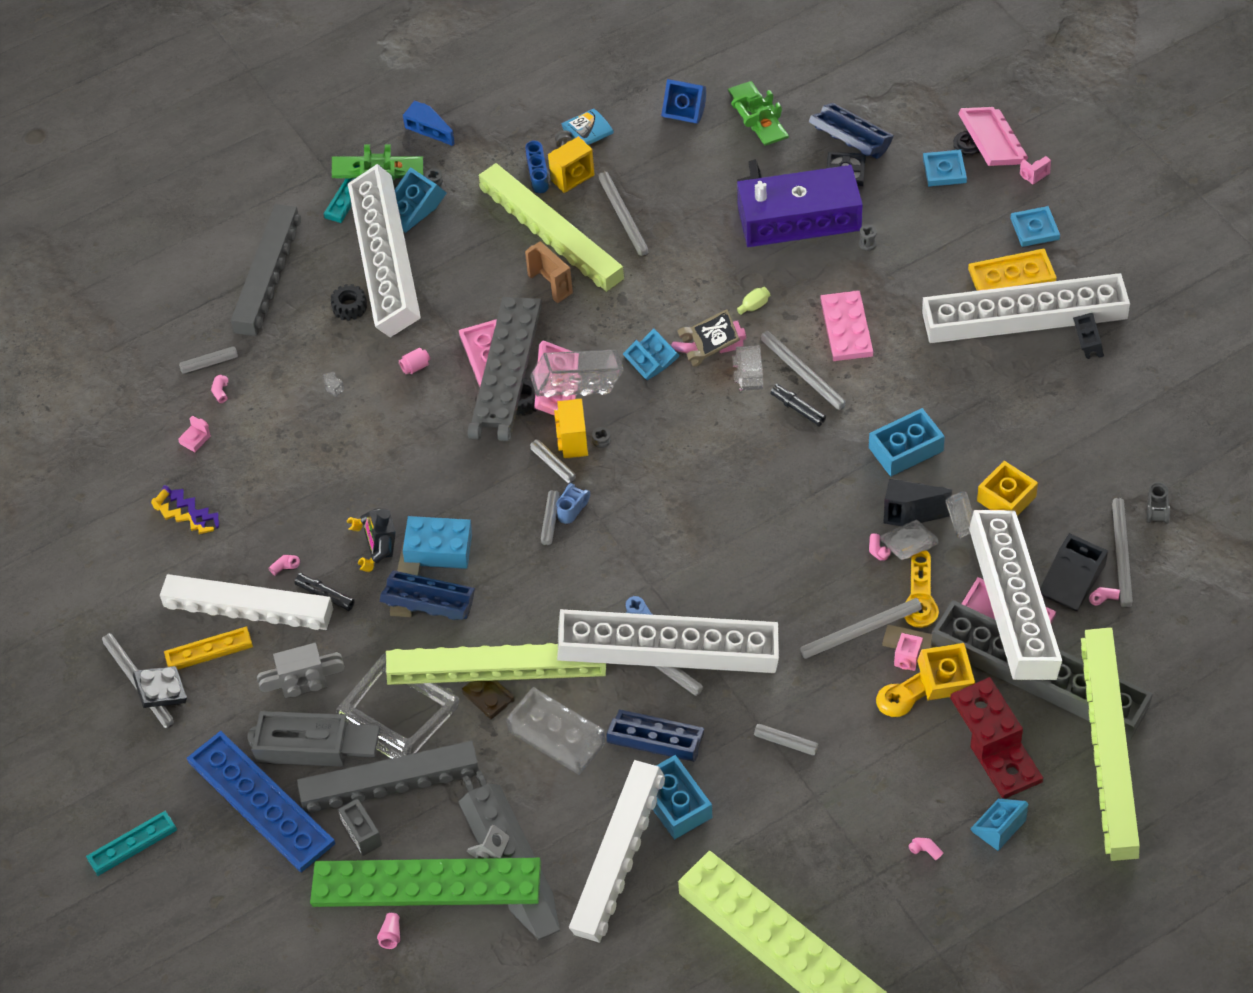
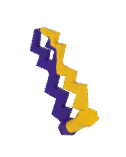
M164 485L159 495L151 501L154 509L160 510L165 520L175 517L176 522L189 520L191 531L198 529L199 534L214 531V527H205L206 521L213 519L216 528H219L218 512L208 514L209 507L196 510L195 497L184 499L183 489L171 490L168 486ZM167 497H171V502L177 500V509L169 511V503L161 504ZM188 506V513L181 515V508ZM202 517L203 522L196 523V518Z

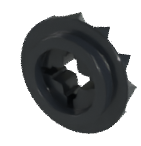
M968 131L960 132L954 137V148L961 150L964 155L970 153L973 156L975 152L980 153Z

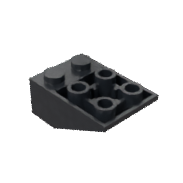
M889 479L884 501L883 523L906 527L950 517L952 489L929 486L923 483L906 482L899 479Z
M1069 533L1059 548L1041 585L1040 591L1042 596L1078 611L1106 565L1108 550Z

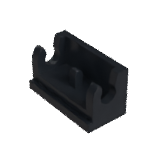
M1093 312L1073 317L1081 349L1084 351L1085 357L1090 359L1091 352H1096L1099 358L1104 357Z

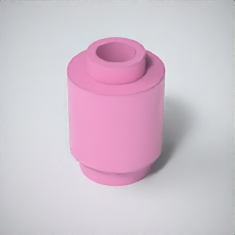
M418 348L402 356L399 364L406 375L408 373L413 374L428 366L430 357L425 349Z

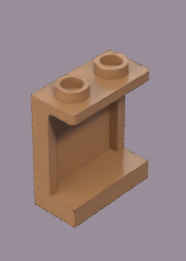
M540 241L525 251L528 276L533 278L537 274L543 275L551 283L554 301L559 303L573 293L570 267Z

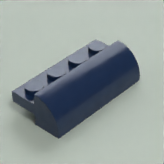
M834 103L824 105L821 112L811 115L809 123L815 125L816 129L830 133L831 137L844 141L847 146L855 147L861 150L862 154L876 159L880 158L887 151L894 136Z
M393 570L387 578L385 589L380 594V602L392 607H406L410 611H424L433 616H447L451 620H463L469 616L475 588Z
M619 709L616 718L612 719L607 731V743L669 757L676 755L678 759L695 762L704 735V728Z

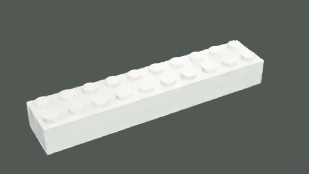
M377 164L349 182L348 188L375 327L387 336L392 337L419 320L421 316L392 175Z
M1120 273L923 297L922 314L929 343L1075 326L1073 317L1092 312L1096 323L1128 319L1130 302Z
M974 510L969 531L1013 680H1057L1062 658L1016 512Z
M560 609L557 660L776 673L779 660L778 622Z

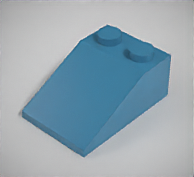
M411 167L395 188L402 229L405 233L434 211L447 194L437 184Z

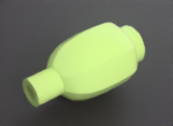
M766 287L754 289L744 297L742 305L737 308L738 313L742 315L746 311H755L768 302V298L771 296L770 292Z

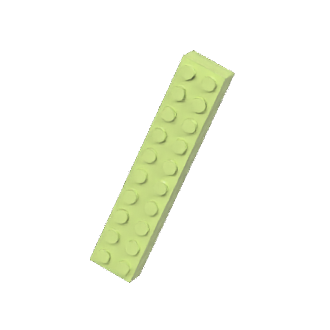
M1112 628L1085 630V638H1081V654L1084 663V678L1087 680L1086 695L1089 704V720L1092 723V744H1097L1094 745L1095 766H1100L1096 767L1098 788L1102 787V789H1099L1100 810L1105 809V811H1102L1103 832H1108L1104 834L1105 853L1110 854L1111 861L1139 859L1140 845Z
M710 850L678 881L679 894L800 993H887Z

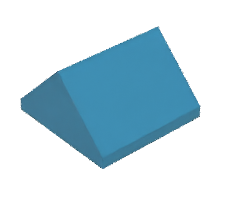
M997 799L970 830L999 851L1026 821L1028 803L1019 800Z

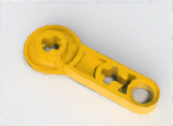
M926 550L914 552L911 557V594L906 600L907 602L918 598L923 613L917 611L904 617L908 624L917 628H925L932 625L937 620L939 614L938 606L931 596V556ZM917 557H924L926 562L918 563L915 559ZM923 570V578L920 579L918 576L919 571Z
M919 672L901 684H889L879 690L876 697V705L879 711L890 717H900L907 714L914 703L926 695L921 673ZM891 699H893V700H895V701L898 700V703H896V702H892V703H891Z

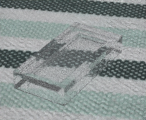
M962 491L946 499L954 530L959 538L970 534L969 528L973 516L967 492Z

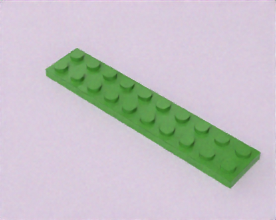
M484 858L315 861L310 903L312 907L539 904L541 859Z

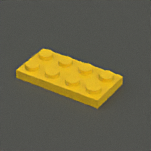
M1045 249L970 263L968 265V270L977 291L1054 282L1057 278Z

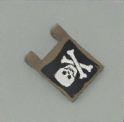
M727 309L693 327H683L677 330L679 337L682 338L684 343H689L694 339L698 351L694 350L686 354L693 367L699 366L706 357L740 341Z

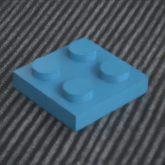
M961 150L923 153L928 187L967 182Z
M1049 206L1011 213L1010 219L1022 247L1060 240V233Z

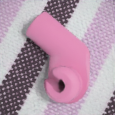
M283 555L268 569L276 576L282 569L297 568L300 564V559L295 555Z

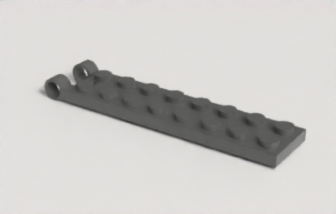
M502 297L472 422L468 426L469 439L480 440L483 427L498 428L499 441L511 440L514 420L542 307L541 299Z

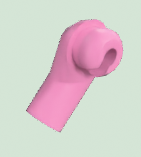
M672 342L671 344L676 352L687 354L690 351H698L695 342Z
M222 375L214 378L211 388L219 403H224L227 400V396L222 389L227 386L228 378Z
M879 534L870 535L869 552L880 561L887 560L891 554L890 549L880 546Z
M1099 587L1091 593L1089 601L1096 606L1107 599L1119 600L1120 590Z
M914 838L912 843L909 844V850L913 854L927 851L935 861L943 854V851L929 838Z

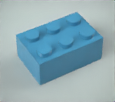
M921 408L869 433V449L891 477L943 452L945 436L924 409Z
M408 516L403 545L404 562L420 563V566L467 569L472 539L471 520Z
M676 755L656 765L663 772L665 781L663 787L657 793V802L653 811L674 840L713 818L711 802Z

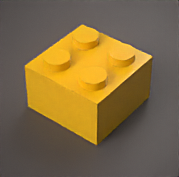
M579 136L548 154L550 179L563 193L595 175L592 148Z
M582 398L557 401L558 410H554L559 451L563 450L564 458L588 456Z
M1003 461L978 486L977 502L989 510L1015 511L1018 516L1036 498L1038 482L1006 461Z
M964 643L921 650L917 662L928 700L950 697L951 693L975 684Z

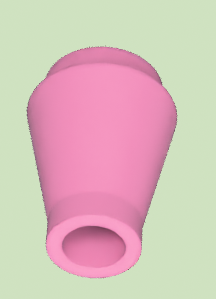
M388 913L377 936L379 945L386 949H393L400 942V917L396 913Z

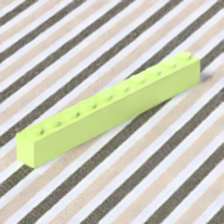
M497 163L479 174V187L484 193L489 194L508 213H512L517 217L521 224L528 226L531 232L540 236L547 245H551L571 265H575L580 269L584 276L591 278L596 286L603 288L607 292L624 279L623 266Z
M553 643L545 645L525 644L521 646L503 645L469 648L462 646L458 648L439 647L436 649L416 648L414 650L394 649L386 651L387 685L606 676V663L558 661V644Z

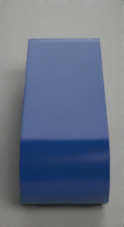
M530 141L526 144L525 150L532 190L535 193H545L549 189V182L542 144L539 141Z

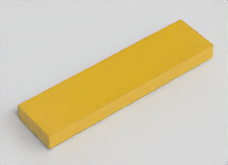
M246 626L166 650L164 654L168 667L176 666L177 670L252 648L253 645Z

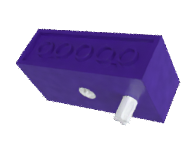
M852 165L737 181L738 211L747 247L860 231L862 227L863 204Z

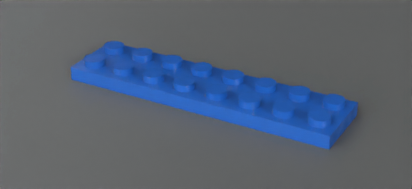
M222 731L218 732L187 757L188 763L301 873L335 845V840Z

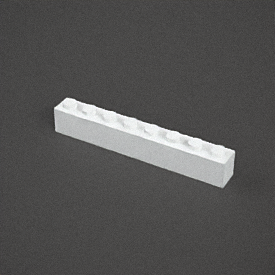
M169 574L166 576L160 593L163 606L172 610L182 609L189 612L224 615L230 618L239 617L251 621L260 620L272 624L281 623L293 627H309L314 630H327L333 611L331 598L326 596Z
M634 760L571 920L569 929L574 935L599 943L602 936L606 935L610 915H613L616 910V899L618 894L622 893L624 889V879L627 872H630L632 868L633 855L640 847V837L643 830L645 831L648 827V816L650 811L656 806V796L659 789L664 785L665 777L660 767Z

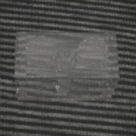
M760 345L736 347V355H732L733 367H737V371H734V383H738L739 391L763 389Z

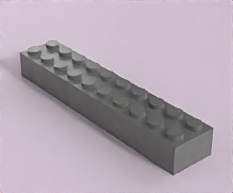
M952 600L932 631V647L964 643L970 665L1090 721L1089 704L1086 695L1087 680L1084 678V663L1082 660L1059 650L1062 663L1057 680H1013L996 620ZM1119 678L1126 739L1131 741L1150 708L1153 693Z

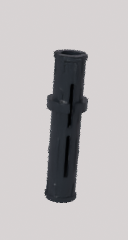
M779 384L775 385L777 389L772 388L770 394L782 401L787 408L791 407L818 427L825 422L826 415H823L799 399L796 393H790Z
M299 573L294 583L296 586L302 587L312 595L330 597L333 604L344 608L346 611H351L355 604V599L349 598L322 584V581L318 579L314 580L302 573ZM310 584L320 588L321 591L311 587ZM330 593V594H332V595H334V596L340 598V600H337V599H335V598L329 596L328 594Z

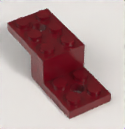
M990 677L951 693L950 699L972 733L970 747L1002 799L1043 783V776L1021 743L1023 728ZM984 702L987 706L985 708H978L975 703ZM1012 767L1017 769L1018 773L1011 775L1007 773L1006 769Z

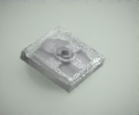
M918 520L880 536L881 542L901 560L910 558L914 554L939 544L938 538Z

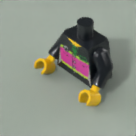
M375 508L361 515L360 519L348 518L347 523L353 524L348 530L360 531L362 527L364 528L371 553L369 560L363 557L359 559L358 565L362 566L360 570L371 572L374 568V563L377 564L386 557H393L396 531L390 510Z

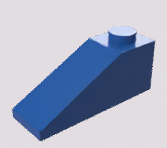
M414 100L403 114L405 128L453 146L455 144L453 130L430 106Z

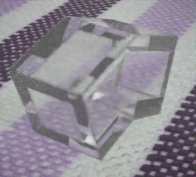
M335 372L323 374L326 391L337 397L344 390L343 382L336 378Z

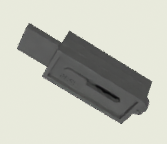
M260 711L257 726L249 730L247 739L250 746H252L257 763L344 767L345 756L375 757L380 726L349 724L347 716L340 714Z

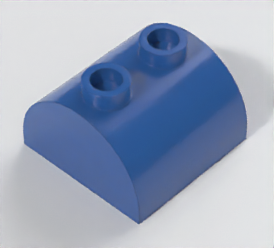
M667 79L661 116L699 123L706 102V87Z

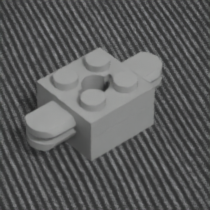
M316 643L273 654L276 669L259 673L257 681L262 692L282 688L285 698L296 697L306 692L318 691L327 687L325 676L342 672L345 666L340 653L335 652L319 657Z

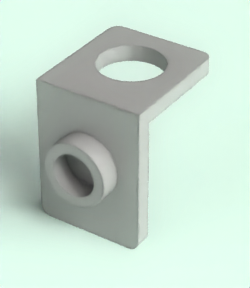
M492 825L483 844L467 849V852L476 859L501 858L509 836L497 826ZM493 834H498L501 838L499 847L495 846L492 842Z

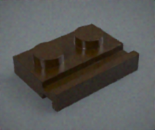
M497 680L471 681L462 688V693L491 720L503 711L510 702L513 703L515 701L514 696Z

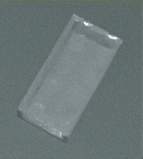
M617 350L543 353L530 378L536 396L607 394L611 392L624 368Z
M534 687L506 718L508 731L578 775L583 772L606 744L604 729Z

